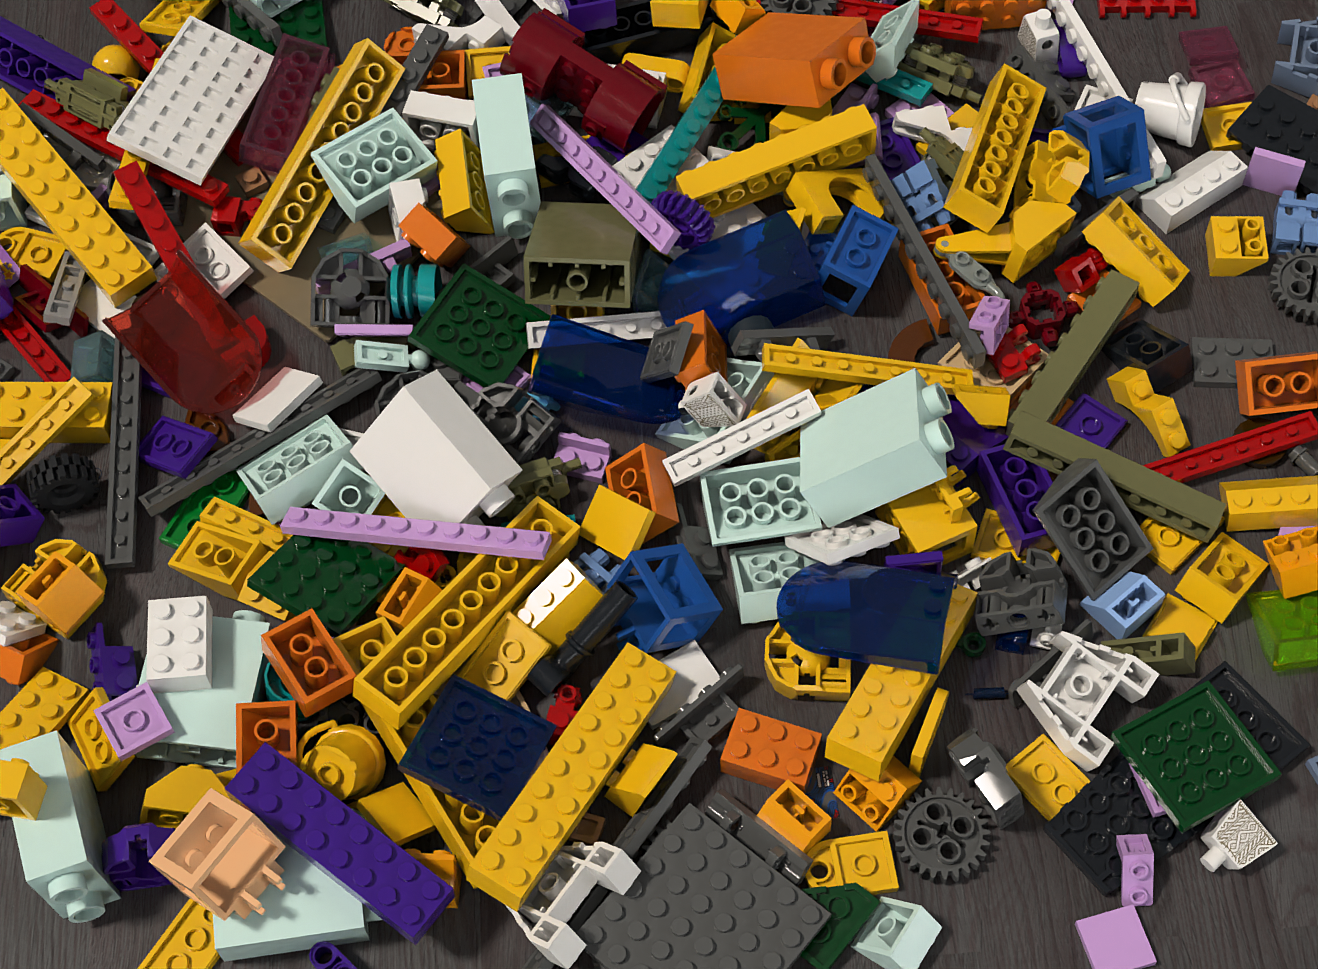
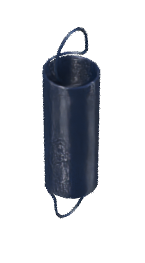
M1004 687L974 688V694L966 693L965 695H973L975 699L1005 698V692L1008 691H1005Z

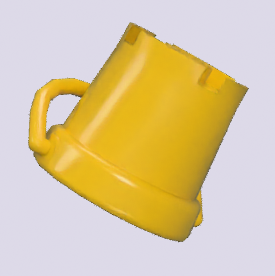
M332 719L307 731L297 745L298 768L339 800H357L347 804L350 808L357 809L356 804L358 800L374 791L384 777L386 767L384 748L377 737L364 727L353 724L337 725V722ZM331 728L320 737L313 749L307 752L303 758L304 746L308 740L317 733Z

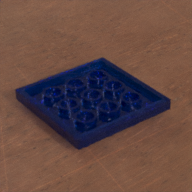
M453 674L399 762L397 770L501 821L525 787L551 740L557 725Z

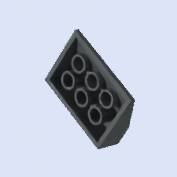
M1078 458L1057 476L1033 509L1038 520L1091 600L1099 597L1154 549L1097 459Z

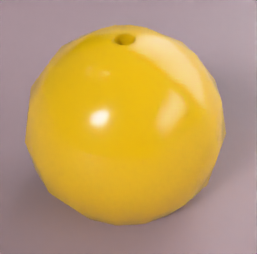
M105 46L93 57L92 66L114 78L121 80L125 77H131L138 80L140 73L139 63L123 46Z

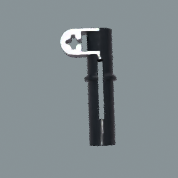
M616 580L573 631L570 630L566 633V640L553 654L543 658L531 670L527 679L547 698L554 695L558 687L560 688L561 684L567 682L584 660L595 654L594 649L636 602L638 597L635 592L625 583Z

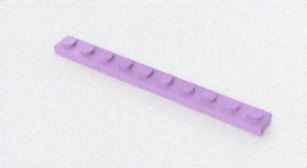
M542 103L530 124L659 252L667 255L681 235V232L549 105Z
M290 507L280 525L282 534L544 560L552 541L550 532L298 507Z

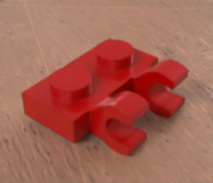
M1019 324L1008 334H1004L994 355L986 354L1004 384L1027 374L1028 365L1035 364L1041 360L1038 355L1041 353V350L1036 343L1027 346L1020 354L1015 346L1028 341L1026 337L1028 330L1024 324Z
M407 546L408 550L405 555L401 549L396 552L394 558L397 562L405 564L406 568L428 577L434 583L449 564L444 553L439 549Z

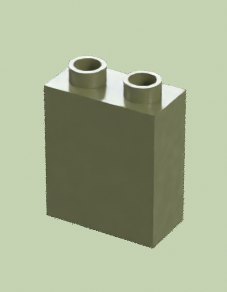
M541 201L523 256L525 304L630 308L642 255V234L612 204Z

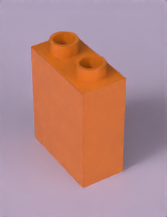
M768 12L712 55L724 100L820 108L874 64L876 46L874 40L868 36L866 20L862 17Z

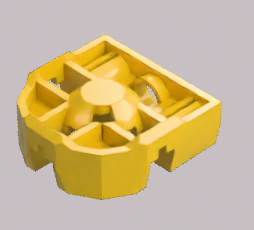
M1053 130L1049 133L1048 143L1037 140L1028 145L1015 179L1013 209L1018 205L1020 207L1029 200L1064 203L1066 205L1070 203L1071 197L1080 188L1085 174L1089 173L1090 151L1086 149L1082 141L1063 130ZM1026 180L1029 182L1031 188L1028 187Z
M54 539L40 545L35 550L37 558L34 561L35 565L33 567H28L23 563L1 587V590L8 600L26 612L34 614L36 618L46 623L48 627L68 640L103 602L104 596L68 635H65L27 608L16 592L54 551L74 563L104 592L107 578L100 561L93 553L86 551L73 540Z
M796 612L790 617L777 622L765 639V670L775 691L794 700H798V696L810 694V696H815V700L849 701L851 681V614ZM811 619V622H817L816 636H800V621ZM829 649H839L838 668H829L831 659ZM769 654L787 655L786 659L769 658ZM796 656L802 660L801 667L793 661ZM804 673L810 674V677L815 676V685H798L799 675L804 676Z

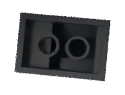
M1138 317L1113 331L1101 349L1119 370L1127 366L1146 370L1154 394L1194 370L1189 344Z

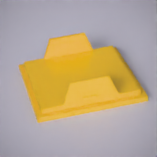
M828 379L814 399L820 410H824L857 395L864 384Z
M1167 593L1160 609L1156 612L1142 637L1184 632L1195 646L1196 661L1218 621L1209 617L1200 609Z

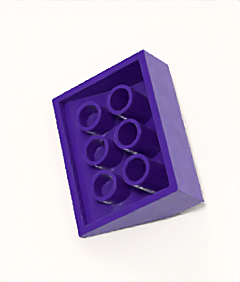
M947 394L952 411L943 416V420L952 434L954 449L946 452V466L948 468L956 465L959 471L963 470L966 477L955 484L956 487H959L976 471L979 451L1004 445L1008 436L1002 426H998L996 429H988L979 425L955 395Z

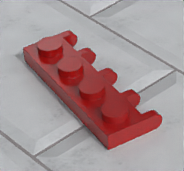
M1097 0L1099 18H1104L1105 13H1120V18H1126L1127 13H1144V18H1150L1151 13H1168V18H1174L1175 13L1189 12L1190 18L1196 17L1195 0Z

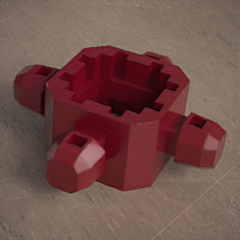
M1029 282L1026 286V293L1020 301L1019 311L1009 312V327L1014 328L1019 324H1024L1028 330L1027 337L1033 340L1041 338L1046 347H1054L1057 345L1058 335L1063 329L1065 317L1075 316L1079 312V306L1076 301L1072 300L1063 301L1062 303L1058 292L1052 289L1042 290L1038 282ZM1044 306L1045 309H1050V312L1053 311L1054 320L1052 318L1043 319V322L1040 323L1039 319L1034 320V317H1030L1031 312L1029 308H1032L1033 311Z

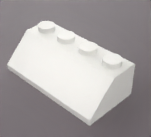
M1207 151L1171 174L1168 180L1158 182L1156 186L1139 194L1136 206L1167 234L1241 187L1248 166L1231 151Z

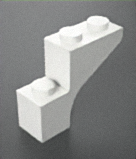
M487 16L466 27L428 24L448 32L449 39L442 51L501 47L505 43L503 26ZM418 23L412 27L414 44L426 24Z
M929 105L914 110L903 109L896 112L892 123L893 131L896 134L925 143L927 142L919 136V133L927 127L936 137L943 136L951 144L955 142L963 151L973 128L959 127L951 130L944 105Z

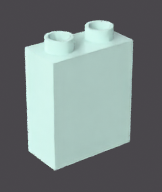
M522 73L472 80L483 173L495 237L511 236L513 239L528 237L531 234L541 200Z
M914 368L821 411V416L800 425V493L828 528L947 477L946 452L954 449V440L947 424L943 420V416L951 413L952 409L950 400L941 384L936 382L928 386L917 369Z
M239 610L233 613L232 618L213 616L212 689L154 693L175 733L136 753L137 758L236 769V703L266 702L264 673L269 660L262 651L261 635L270 631L272 627L270 623H267V619L263 615L253 611ZM147 655L138 686L147 682Z
M57 730L0 749V760L11 761L12 758H19L29 762L31 768L39 774V777L48 786L36 821L12 817L26 882L63 919L68 917L70 922L82 923L100 917L105 912L104 904L121 899L119 890L110 881L109 875L103 873L102 842L107 838L89 770Z
M278 836L276 837L286 847L275 861L285 870L280 877L282 878L281 882L286 886L281 891L272 884H269L257 898L262 904L261 907L266 910L264 914L260 915L252 910L244 920L233 911L226 921L213 914L215 950L224 962L307 950L321 941H327L333 945L368 941V922L383 920Z

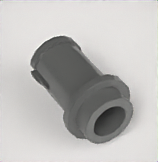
M1301 445L1297 446L1288 455L1291 459L1290 463H1295L1308 476L1318 475V462L1307 452L1308 448H1303Z

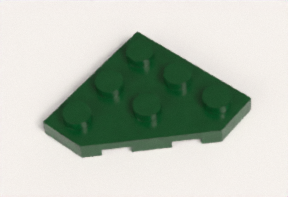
M858 883L802 889L805 894L831 913V918L800 955L814 968L831 969L880 906L881 901Z

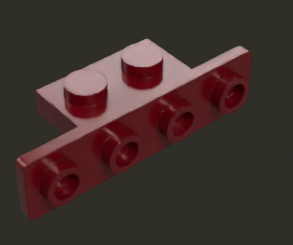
M27 264L21 265L19 284L28 293L14 297V306L45 333L66 326L58 323L43 322V314L53 286ZM76 307L71 324L68 327L81 338H84L88 332L89 317Z

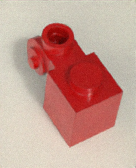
M234 196L224 197L217 207L213 208L210 221L214 231L221 236L240 237L244 222H251L263 200L256 197L250 198L249 201Z
M1094 247L1089 248L1087 252L1079 257H1071L1054 269V272L1064 292L1082 293L1100 280L1098 273L1102 272L1109 263L1105 261L1103 254Z
M561 684L557 692L554 693L553 698L556 699L555 706L550 705L543 728L545 744L554 746L578 713V711H575V708L577 709L578 704L581 705L583 701L581 688L579 687L574 688L572 685Z

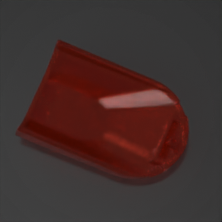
M178 250L175 253L177 257L170 271L129 309L110 318L105 317L102 322L162 389L180 406L204 414L224 412L244 401L257 384L262 368L260 343L254 331L191 260L181 250Z

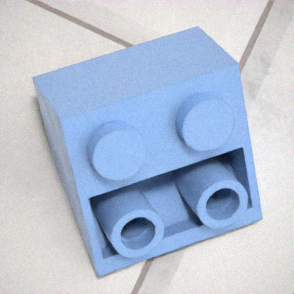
M1127 571L1095 600H1091L1087 596L1079 605L1117 640L1126 639L1160 609L1166 594L1145 575Z

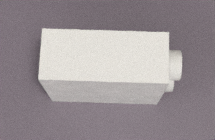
M438 370L403 386L349 451L405 518L485 526L479 519V516L485 512L491 518L503 510L515 498V495L507 486L522 471V468Z

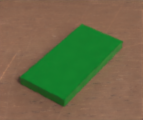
M236 469L223 474L215 479L212 484L203 486L184 499L159 537L160 542L177 550L196 521H200L199 515L214 496L242 508L249 498L250 491L236 472Z

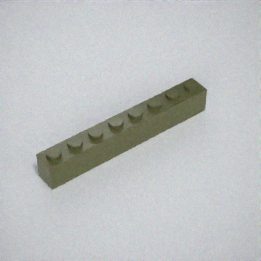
M1112 269L1106 278L1103 276L1100 278L1095 288L1096 293L1094 296L1089 295L1087 297L1081 315L1077 313L1070 324V331L1068 333L1064 332L1061 335L1057 344V350L1055 352L1051 351L1048 354L1044 363L1046 365L1042 371L1038 370L1035 373L1031 382L1032 387L1022 392L1018 400L1019 406L1016 410L1012 408L1007 416V436H1009L1021 410L1050 424L1053 422L1135 300L1139 282Z
M1022 410L1003 447V450L1058 475L1078 458L1097 459L1127 507L1206 543L1209 542L1217 530L1226 503Z

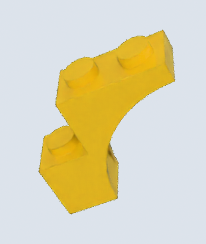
M1127 366L1107 378L1115 402L1124 405L1138 416L1153 435L1164 457L1173 456L1190 446L1174 399L1154 394L1146 370Z

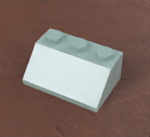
M910 0L885 14L875 28L871 38L875 42L876 56L874 64L866 72L876 83L884 78L890 79L896 74L897 66L905 57V51L909 43L913 42V36L918 28L920 0Z

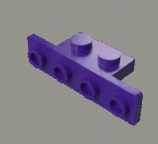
M96 622L92 631L87 634V648L91 649L92 653L89 668L90 673H94L95 678L92 690L95 687H103L109 701H112L136 688V685H138L133 646H105L102 622Z

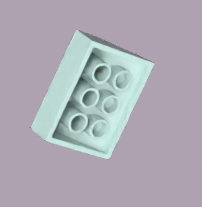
M394 108L385 111L311 152L313 161L339 206L354 224L388 205L389 183L420 179L422 185L435 178L438 163L437 159Z
M727 358L728 384L747 404L740 421L742 422L746 420L752 403L761 389L765 390L774 373L762 371V362ZM685 389L655 433L658 438L684 450L731 427H702L691 415L683 416L679 412L678 404L683 399L686 392ZM733 459L725 462L724 464H730Z
M326 414L236 469V472L269 522L273 525L276 522L283 521L290 507L302 508L311 504L342 458L359 469H363V467L349 452L353 447L351 442Z
M800 457L711 470L699 475L700 492L712 547L822 530L820 517L800 493Z
M785 542L729 549L741 624L775 619L783 620L796 612L828 613L853 609L852 584L845 559L839 565L828 566L823 562L786 547Z

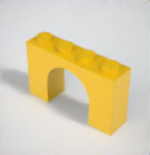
M863 168L795 172L785 191L796 209L800 207L806 208L804 221L813 235L833 233L844 216L832 195L846 198L862 210L893 225L891 220L888 221L886 219L881 201L878 202L875 199L872 185L870 182L867 183L862 173Z

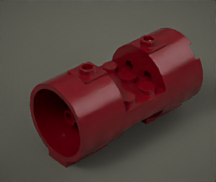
M546 8L541 12L539 11L538 14L532 13L514 35L509 54H504L500 65V74L503 76L522 73L525 94L539 101H545L555 93L561 101L569 102L584 115L581 128L587 134L604 140L621 152L627 153L632 147L628 142L632 130L643 135L656 114L660 103L663 101L668 86L628 60L624 64L619 63L612 68L582 49L585 33Z

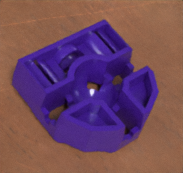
M151 822L123 827L120 833L109 836L102 842L103 873L109 875L110 881L120 892L173 885L148 861L176 828L157 827Z

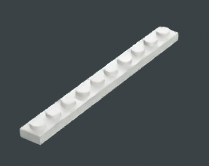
M1047 0V7L1054 12L1058 25L1063 27L1066 32L1068 42L1073 44L1076 49L1078 59L1081 62L1083 61L1090 79H1094L1097 84L1100 96L1107 100L1119 95L1130 101L1070 0ZM1146 127L1151 177L1156 179L1163 176L1166 159Z

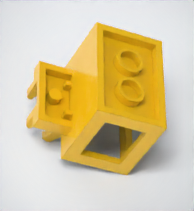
M956 465L947 468L946 478L875 508V514L880 521L899 529L900 539L892 542L900 555L932 552L954 542L956 544L955 547L942 552L943 565L972 552L978 526L967 510V507L980 499V496L977 492L972 494L970 487L956 492L953 486L966 477L963 470L959 471Z

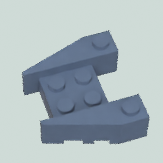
M1316 17V20L1301 22L1300 19L1282 21L1277 44L1291 45L1289 62H1275L1271 83L1309 98L1312 94L1318 96V17Z

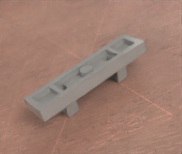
M69 251L64 253L43 314V322L58 323L66 326L71 324L87 273Z

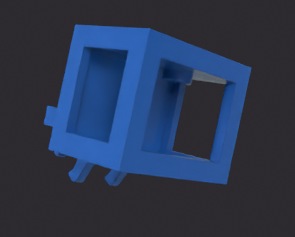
M1118 95L1065 113L1063 115L1064 125L1052 129V131L1063 130L1082 141L1086 149L1090 151L1089 173L1085 174L1080 188L1096 199L1151 180L1144 109ZM1121 171L1130 175L1106 184L1104 183V177Z
M852 205L837 234L813 235L809 231L791 267L805 273L804 278L812 281L807 294L853 316L869 291L899 228ZM829 274L857 287L848 303L821 290Z
M683 543L631 551L607 585L609 589L616 580H619L630 587L638 597L636 602L615 624V626L621 625L623 628L622 631L616 634L618 641L627 638L616 644L619 650H622L627 642L645 653L685 646L693 640L698 643L723 611V608ZM664 559L655 572H652L647 564L649 561ZM635 566L640 575L627 577L632 568Z

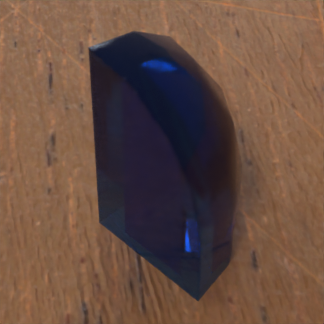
M1016 613V614H1013V615H1012V616L1017 617V618H1023V617H1025L1024 614H1020V613ZM1028 629L997 634L995 650L1023 655Z

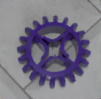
M672 190L662 191L653 199L651 204L681 232V235L674 243L675 247L680 246L683 250L688 248L690 251H694L695 249L701 250L702 247L709 243L714 233L715 225L714 219L710 217V212L704 209V205L697 203L696 199H691L688 194L682 195L680 191L674 192Z

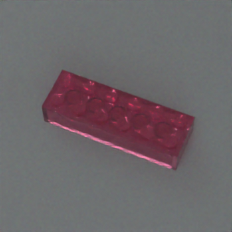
M283 33L241 139L239 162L279 174L303 133L308 119L307 114L312 106L311 101L316 91L319 90L328 66L329 47Z

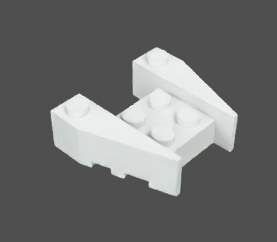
M1061 631L1051 638L1049 642L1063 653L1041 686L1038 687L1028 680L1020 685L1016 691L1061 752L1088 772L1100 766L1114 742L1091 726V723L1112 691H1116L1129 702L1134 703L1145 697L1159 676V673L1136 656L1127 653L1122 654L1111 650L1110 647L1101 644L1096 645L1082 640L1079 636Z
M574 842L572 846H563L518 912L508 906L506 907L524 930L527 938L550 962L564 969H569L586 947L581 938L566 924L572 917V914L584 898L588 896L595 884L624 895L641 870L618 847L605 842H595L593 846H585L583 842Z

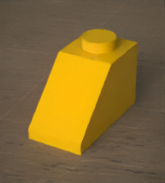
M952 384V390L956 398L979 425L988 429L1006 426L1010 394L1006 387Z

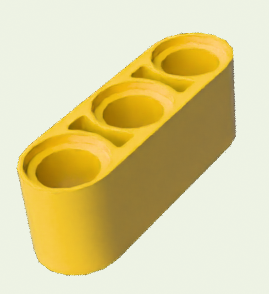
M627 53L623 56V64L628 60L641 69L665 72L668 86L667 92H683L690 66L686 62L636 53Z

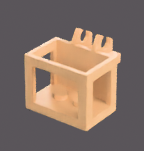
M212 788L207 791L148 861L184 895L224 921L233 911L244 920L252 910L263 915L266 910L261 907L262 904L257 898L269 884H272L281 891L286 886L281 882L282 878L280 877L285 870L275 861L286 846L254 813Z

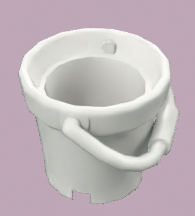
M1179 72L1169 77V83L1143 81L1138 90L1135 105L1144 109L1145 123L1150 134L1177 140V143L1180 145L1192 147L1201 124L1206 84L1204 82H1190L1188 84Z

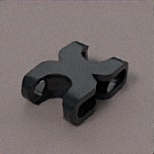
M599 146L592 147L611 166L618 162L617 158ZM543 154L535 162L538 173L550 182L561 185L570 181L569 190L573 195L585 201H591L596 196V189L563 156L554 157Z

